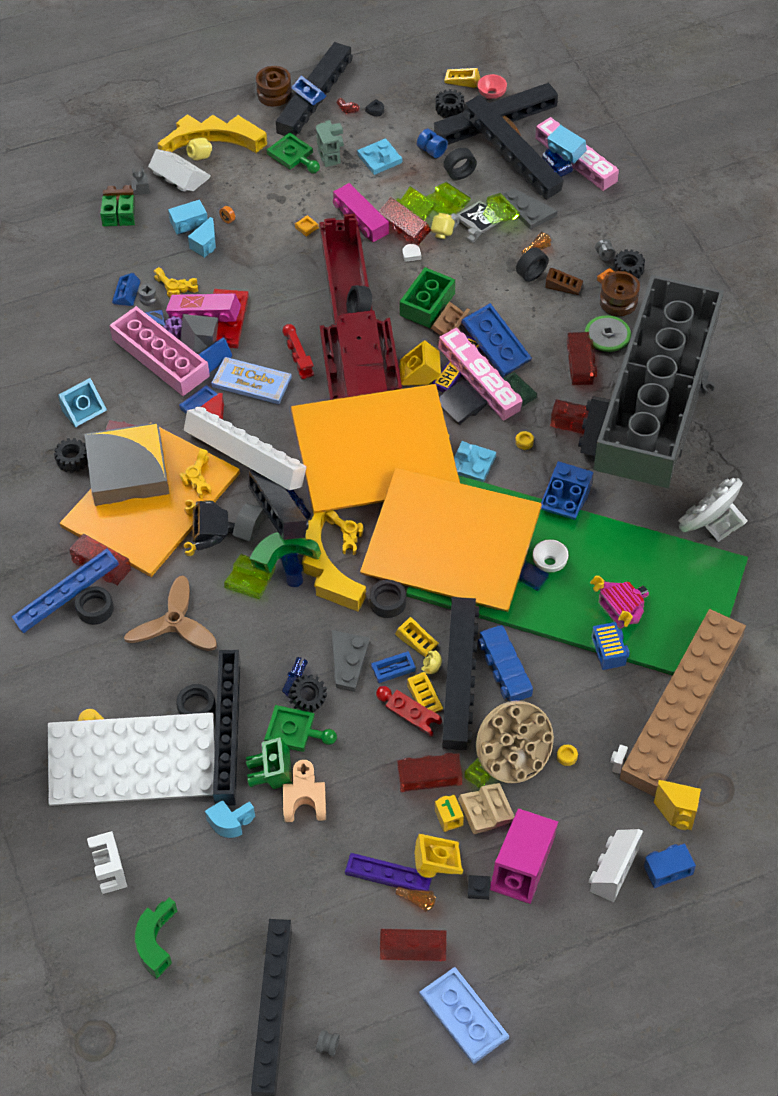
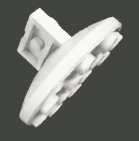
M733 477L730 480L727 478L719 485V488L711 489L706 494L707 496L699 502L698 506L693 505L686 511L687 514L678 520L681 531L688 532L705 526L719 542L732 531L743 526L748 520L733 504L743 484L739 478Z

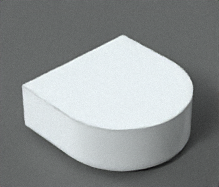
M408 244L403 248L404 262L421 260L420 248L417 245Z

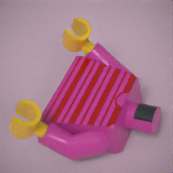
M595 576L591 580L590 584L595 585L593 587L594 591L601 590L599 603L620 629L624 626L627 627L629 624L639 623L644 613V598L649 596L645 586L635 589L630 582L609 583L605 582L600 576Z

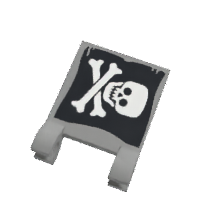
M478 201L458 214H451L452 219L455 221L454 228L460 222L469 228L468 233L471 235L467 237V240L471 243L475 242L482 233L504 220L503 216L482 201Z

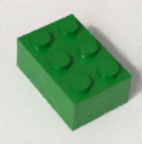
M424 267L400 300V316L431 328L445 306L455 295L456 279Z

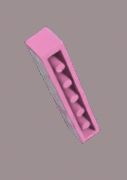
M551 117L536 126L535 138L549 149L547 138L560 124ZM587 145V151L574 164L569 160H564L561 155L555 153L602 191L618 181L619 169Z
M456 327L439 337L438 348L488 402L489 406L503 421L520 412L523 401L521 396L513 391L510 384L504 381L499 372L489 364L486 357L478 352L476 346L468 341L463 332H460Z

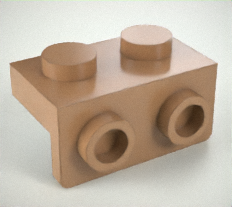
M449 301L431 329L440 336L456 327L460 331L461 328L459 326L460 324L463 325L461 321L467 317L470 309L467 308L463 312Z

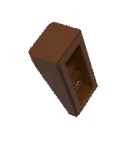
M550 268L546 277L545 288L579 295L583 280L555 268Z

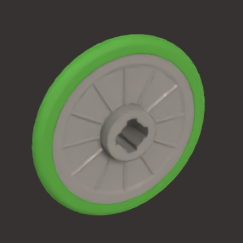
M599 316L587 324L585 337L587 342L595 349L613 352L624 348L629 343L631 330L627 323L620 318Z

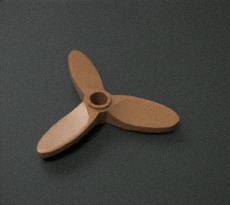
M183 575L175 579L170 589L168 612L158 619L130 630L124 637L125 642L136 643L149 640L164 633L177 632L182 639L197 648L206 651H212L217 648L216 639L209 630L197 621L184 617L189 605L190 587L187 578Z

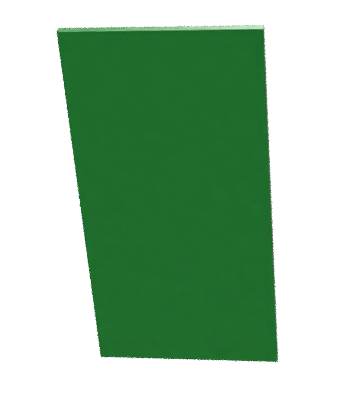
M458 475L460 484L539 503L542 502L541 498ZM541 510L509 611L505 612L478 604L476 606H479V618L597 653L591 637L593 626L614 621L599 603L601 590L594 591L593 587L595 585L590 584L591 580L595 576H600L605 582L609 583L630 582L635 589L645 586L649 596L644 598V613L639 623L629 624L627 627L621 628L624 637L622 640L624 646L627 645L629 649V657H627L626 662L673 676L709 609L730 618L748 557L580 510L576 520ZM544 540L561 542L568 550L566 565L556 572H546L539 569L533 560V550L538 543ZM547 558L544 561L547 565L555 564V560L552 558ZM408 587L406 592L407 597L451 610V597L413 587Z

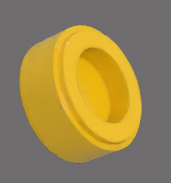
M527 431L520 432L516 435L515 444L522 450L530 449L534 444V436Z
M563 745L558 749L557 760L560 764L571 766L576 763L578 752L574 746Z

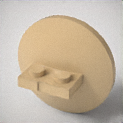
M509 701L497 706L486 716L478 731L476 750L481 766L490 776L505 783H519L532 778L543 769L551 755L554 739L551 723L539 707L525 701Z

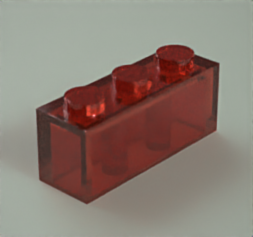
M392 197L378 211L389 221L392 229L399 235L401 233L405 235L404 238L410 243L414 242L419 246L431 232L427 222Z
M570 332L567 334V352L572 385H593L594 377H597V366L593 365L595 363V352L592 353L593 339H590L589 332Z
M556 399L551 413L550 427L584 434L585 429H582L584 418L588 417V411H585L586 405Z
M83 533L69 549L71 560L76 565L83 566L108 548L119 565L102 576V578L106 582H112L118 586L132 570L129 558Z
M445 753L441 756L426 755L422 758H404L397 761L400 792L462 785L459 753Z
M381 929L380 960L446 961L447 930Z

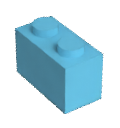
M559 125L547 138L549 149L573 164L587 151L586 141L562 125Z
M200 200L168 209L170 223L177 235L197 229L208 220L207 212Z

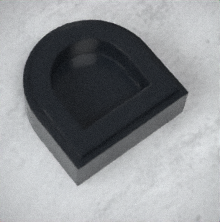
M377 99L365 107V112L375 117L383 115L385 111L384 104Z

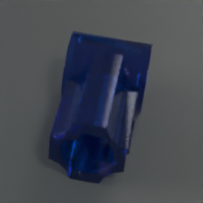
M547 149L542 154V158L560 177L573 172L571 162L564 160L559 154L553 153L550 149Z
M289 553L282 556L280 560L286 575L287 584L290 587L300 586L304 580L302 566L299 563L297 554Z

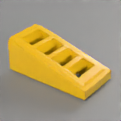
M478 68L448 69L444 82L477 88L480 74Z
M411 617L395 633L399 639L424 657L428 655L429 651H433L439 645ZM415 633L418 635L417 637L412 638V636ZM423 638L424 640L419 644L417 641ZM427 642L431 644L426 649L423 648Z
M425 672L407 679V687L416 702L424 707L434 703L435 705L427 709L435 713L443 711V707ZM429 696L431 697V698H429V699H426V700L422 701V699H424V698H426V697H429Z

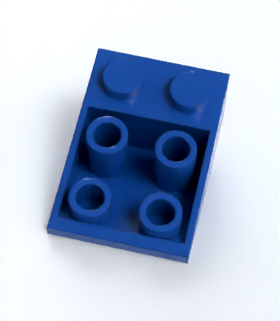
M558 461L542 499L541 510L576 520L590 492L594 472Z

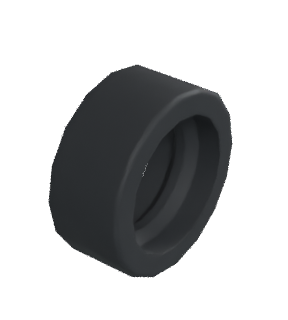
M457 148L451 151L444 160V168L450 178L454 180L468 177L477 166V160L468 148ZM467 159L462 166L454 168L459 161Z
M531 248L518 260L516 272L525 281H534L547 268L549 258L539 248Z
M353 285L347 295V313L370 311L372 306L370 288Z
M394 580L377 582L370 590L369 600L372 611L383 618H393L401 614L406 607V591L404 587ZM393 592L399 596V602L395 605L384 606L379 604L376 598L381 593Z
M92 586L85 588L75 599L77 614L80 620L87 624H101L107 621L114 611L112 597L109 591L103 587ZM99 598L106 602L105 607L98 612L90 613L83 609V605L91 599Z
M192 684L182 689L177 696L176 705L179 715L215 713V697L207 686ZM194 696L205 697L208 701V706L199 712L187 711L184 704L189 698Z

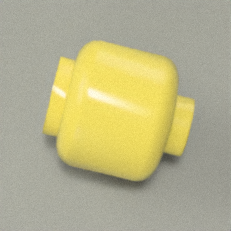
M206 138L192 139L187 145V154L193 160L207 159L211 154L212 145Z
M439 213V215L433 218L431 231L436 234V238L445 239L446 236L452 235L455 221L451 215Z

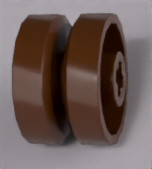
M267 66L257 73V96L262 104L277 107L286 104L291 99V76L287 69L280 66Z
M616 271L606 275L601 284L600 305L602 309L613 316H626L634 312L638 305L640 291L638 279L632 274L623 271Z

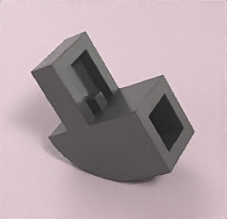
M246 503L242 507L236 519L233 536L247 541L257 537L260 523L268 519L261 506Z

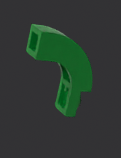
M276 532L266 537L257 545L250 557L253 568L271 573L276 562L286 554L300 553L318 560L321 551L318 543L314 540H307L306 538L283 540L280 534Z
M170 897L165 902H160L155 912L147 907L141 915L135 931V943L140 960L146 970L156 979L172 964L170 955L156 942L159 930L178 911L176 903Z

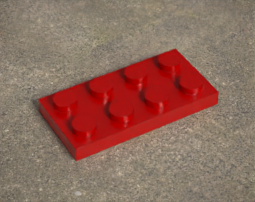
M214 289L213 294H236L241 304L236 321L218 322L216 339L217 342L221 338H225L229 348L238 349L249 293L248 291Z

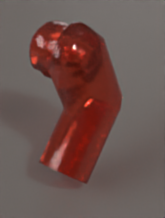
M343 98L338 99L336 102L346 114L359 111V105L355 102L346 103Z

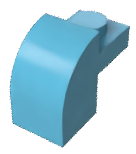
M223 800L205 811L206 819L213 830L220 836L227 838L242 835L241 826L249 824L255 818L254 807L250 801L233 812L230 811Z

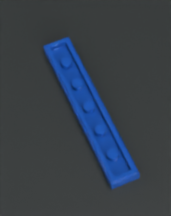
M108 548L13 615L12 619L20 630L25 633L79 594L83 589L89 587L118 566V561Z

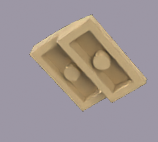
M500 783L481 786L479 791L460 794L458 798L473 834L489 831L508 824L515 817Z

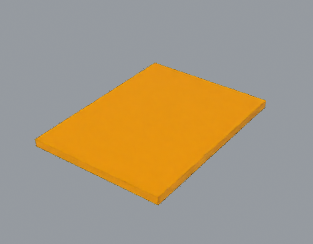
M436 384L291 406L302 463L307 466L305 477L313 513L384 502L396 468L460 483Z
M161 427L159 429L170 494L148 498H132L122 502L95 506L90 489L60 522V526L63 529L103 551L108 548L114 557L150 577L156 573L193 529V514L185 513L184 508L187 507L185 502L189 499L194 503L209 500L216 502L240 474L239 468L207 453L209 459L202 465L201 474L206 483L210 485L212 493L209 494L207 490H202L203 498H200L197 494V487L193 489L189 481V485L185 486L181 481L180 473H185L189 466L195 464L201 448Z
M396 468L360 573L382 580H394L401 585L451 598H476V604L508 612L542 504Z

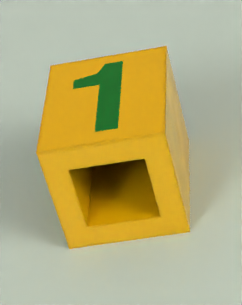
M455 795L443 796L435 801V813L443 832L463 826L464 816Z

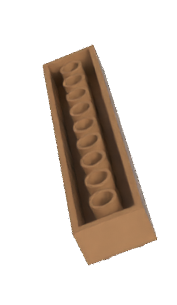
M709 609L623 765L620 780L655 797L659 780L667 781L744 636L746 625Z

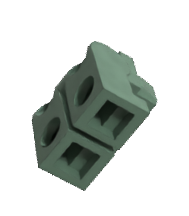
M330 120L316 126L317 151L324 166L329 167L340 164V147L344 146L342 136L337 135L343 134L341 124L332 125Z

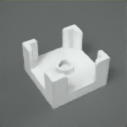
M113 832L87 838L89 848L107 844V848L92 852L96 865L94 869L97 880L113 876L116 878L115 880L100 884L102 894L127 887Z

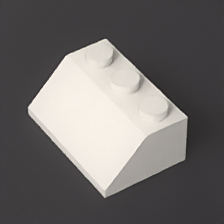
M159 149L155 150L148 166L154 170V174L160 177L164 176L165 181L171 184L175 183L178 185L177 188L184 192L186 190H196L211 176L179 155Z
M617 830L614 837H609L606 844L608 850L606 854H601L597 863L599 869L597 872L593 871L590 876V892L609 901H615L639 850L642 830Z

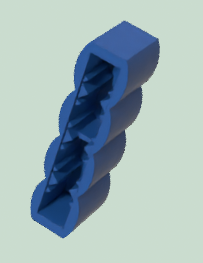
M503 625L481 631L480 639L477 640L480 650H484L486 653L485 659L487 665L492 666L494 670L493 677L496 683L499 682L502 686L500 691L503 698H507L509 702L531 697L533 687Z

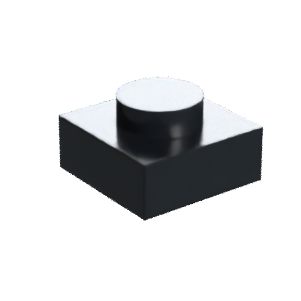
M469 875L468 898L489 900L490 876Z

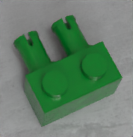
M281 737L262 742V753L246 757V764L249 770L264 765L263 771L247 774L250 787L268 783L273 789L283 787V784H293L290 750Z

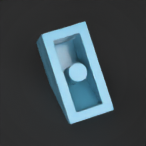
M211 217L188 236L189 248L204 258L216 248L214 221Z

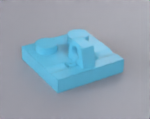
M386 138L357 150L360 159L374 175L402 163V157Z
M462 441L454 456L458 475L484 482L496 458V452Z

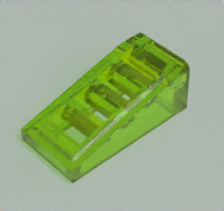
M477 758L466 769L464 778L478 788H481L492 776L480 768L481 764ZM477 770L478 772H480V773L483 774V775L480 776V775H478L475 771Z

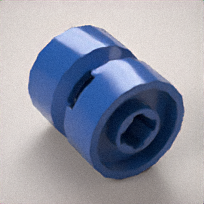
M428 128L423 130L417 139V147L436 159L444 154L448 146L446 139Z

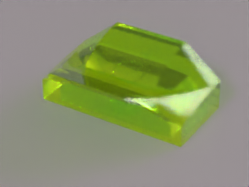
M501 193L487 197L486 207L482 214L493 225L502 221L517 219L520 212Z

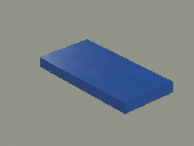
M491 303L462 319V324L502 377L531 361L532 357Z

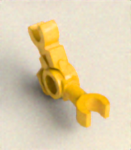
M160 267L153 270L157 274L154 276L155 280L164 283L169 298H171V295H181V293L187 291L198 292L196 278H192L189 281H186V279H169Z
M200 449L195 464L189 466L185 473H180L183 484L187 486L189 485L188 481L191 482L193 489L197 487V494L200 498H203L202 490H207L209 494L212 493L210 485L206 483L201 474L202 465L209 459V456H207L208 451Z
M328 511L326 513V521L330 524L338 525L343 532V554H346V549L351 548L353 549V555H356V535L359 533V537L363 536V524H356L350 520L344 521L339 518L335 511Z

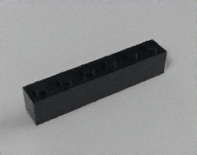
M249 470L248 487L282 539L306 538V530L309 528L308 520L303 516L302 511L298 509L289 492L283 486L260 473Z

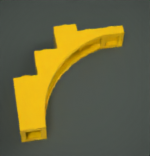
M187 114L176 123V130L157 143L159 150L173 152L178 148L188 145L190 140L202 137L208 141L237 144L257 153L267 145V134L239 115L228 123L214 115L200 123Z
M328 511L313 513L312 519L308 520L309 528L306 530V539H311L318 543L321 555L318 560L304 555L302 559L304 573L316 577L314 583L316 596L359 611L367 597L366 586L348 578L332 564L321 542L322 527L326 522V513Z

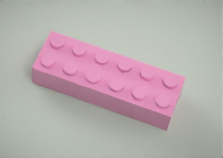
M137 306L109 325L112 340L182 396L186 395L210 376L207 361Z

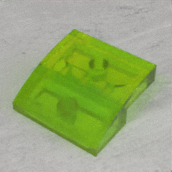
M445 182L436 186L434 193L425 196L422 203L438 214L451 215L453 213L457 214L470 202L471 197Z
M410 186L401 199L397 198L388 212L415 229L430 215L437 204Z
M240 554L233 564V571L224 582V588L260 599L274 574L276 565L271 573H267L253 568L250 556Z

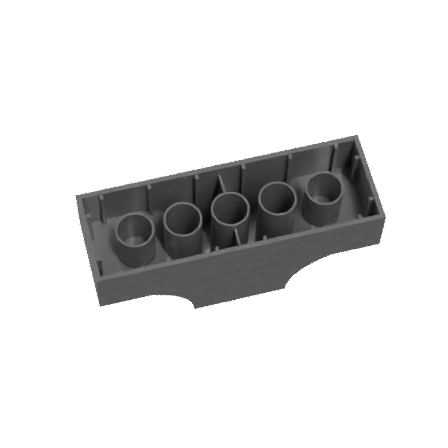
M651 275L597 441L594 471L669 489L678 457L681 458L697 404L706 361L719 318L723 290Z

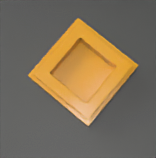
M307 215L295 223V228L307 237L319 228V224Z

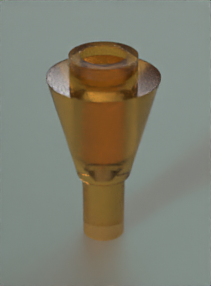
M541 232L529 247L521 251L522 255L534 247L540 250L550 247V236L547 233Z
M398 887L396 890V895L407 898L425 912L434 907L436 897L433 891L407 890Z

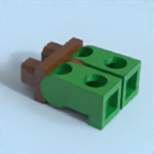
M125 185L123 189L108 186L106 190H103L100 212L102 226H118V218L120 226L135 225V196L131 185Z

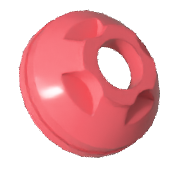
M485 75L478 81V91L487 99H497L506 92L507 82L499 75ZM489 91H495L496 93H495V94H490V93H488V92H489Z

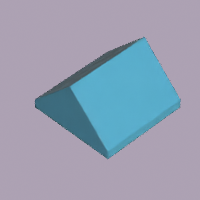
M91 378L58 394L61 409L74 427L107 411Z

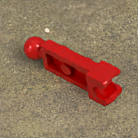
M286 324L282 329V333L285 337L289 338V340H286L289 350L293 351L292 357L294 363H297L299 376L301 379L314 376L312 369L314 364L311 357L306 356L296 334L295 326Z
M380 686L376 691L378 700L388 701L385 705L387 709L430 737L434 733L429 725L433 722L437 724H442L443 722L438 714L425 708L399 690H396L392 695L389 687Z

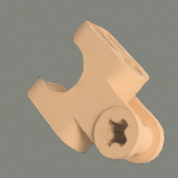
M299 760L293 767V784H283L284 821L293 822L296 809L305 804L315 809L318 821L326 820L325 782H315L313 764L308 760Z

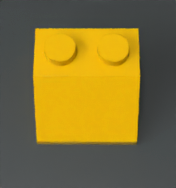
M425 340L399 360L402 385H428L432 381L437 380L441 375L440 351Z
M659 780L654 804L671 826H675L680 830H692L701 789Z

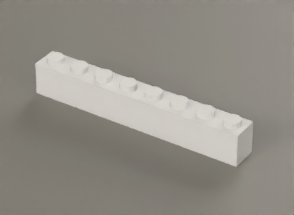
M203 407L187 410L184 431L288 490L302 487L307 466L301 464L299 460L290 458L286 453L272 448V445L263 443L259 438L245 433V430L236 428L232 423L220 419L218 415L209 413Z

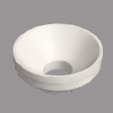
M544 540L535 546L533 560L539 569L546 572H556L566 565L568 550L559 541ZM547 558H552L555 560V564L547 565L544 561Z

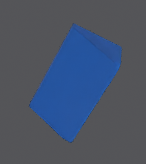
M302 75L291 87L312 105L326 97L320 89Z
M134 273L119 278L112 300L113 304L134 305L140 285V279Z
M221 338L198 355L208 362L210 373L221 365L224 357L231 358L232 352L225 338Z

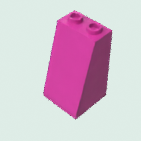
M518 808L495 861L490 887L491 891L531 904L556 835L558 821Z

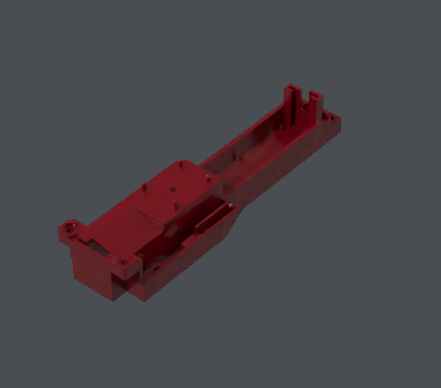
M355 213L344 214V219L336 220L335 218L324 219V222H319L334 324H331L329 327L321 325L320 335L329 400L402 389L390 318H386L384 321L376 319L375 310L372 309V306L370 311L347 313L346 310L347 295L353 285L369 287L360 231Z

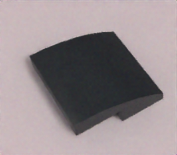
M465 380L457 383L439 397L441 407L459 425L472 414L476 416L488 404Z

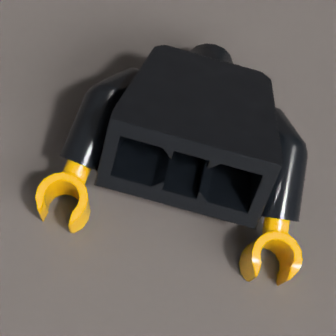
M189 499L185 502L187 506L184 508L185 513L193 514L192 541L195 542V544L191 542L184 544L185 549L191 548V550L185 551L186 556H192L196 549L200 551L220 544L228 533L233 534L235 523L228 522L227 510L222 509L214 501H197L194 503Z

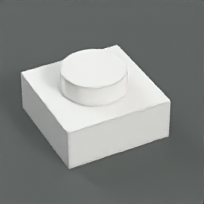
M620 745L618 752H613L610 763H613L612 772L621 773L628 747Z

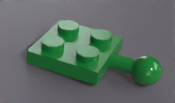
M288 133L267 149V155L289 170L300 162L307 166V170L310 173H317L320 169L317 161L307 159L313 153V148L291 133Z
M275 705L264 741L281 737L289 749L304 752L309 737L321 739L324 744L332 745L337 740V734L332 729H325L324 731L311 729L315 718L314 713Z

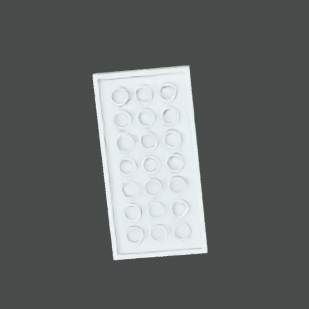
M213 713L48 723L49 805L59 806L213 796L215 755Z

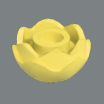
M436 650L429 651L428 657L423 660L424 666L421 669L426 674L436 673L442 663L441 655Z

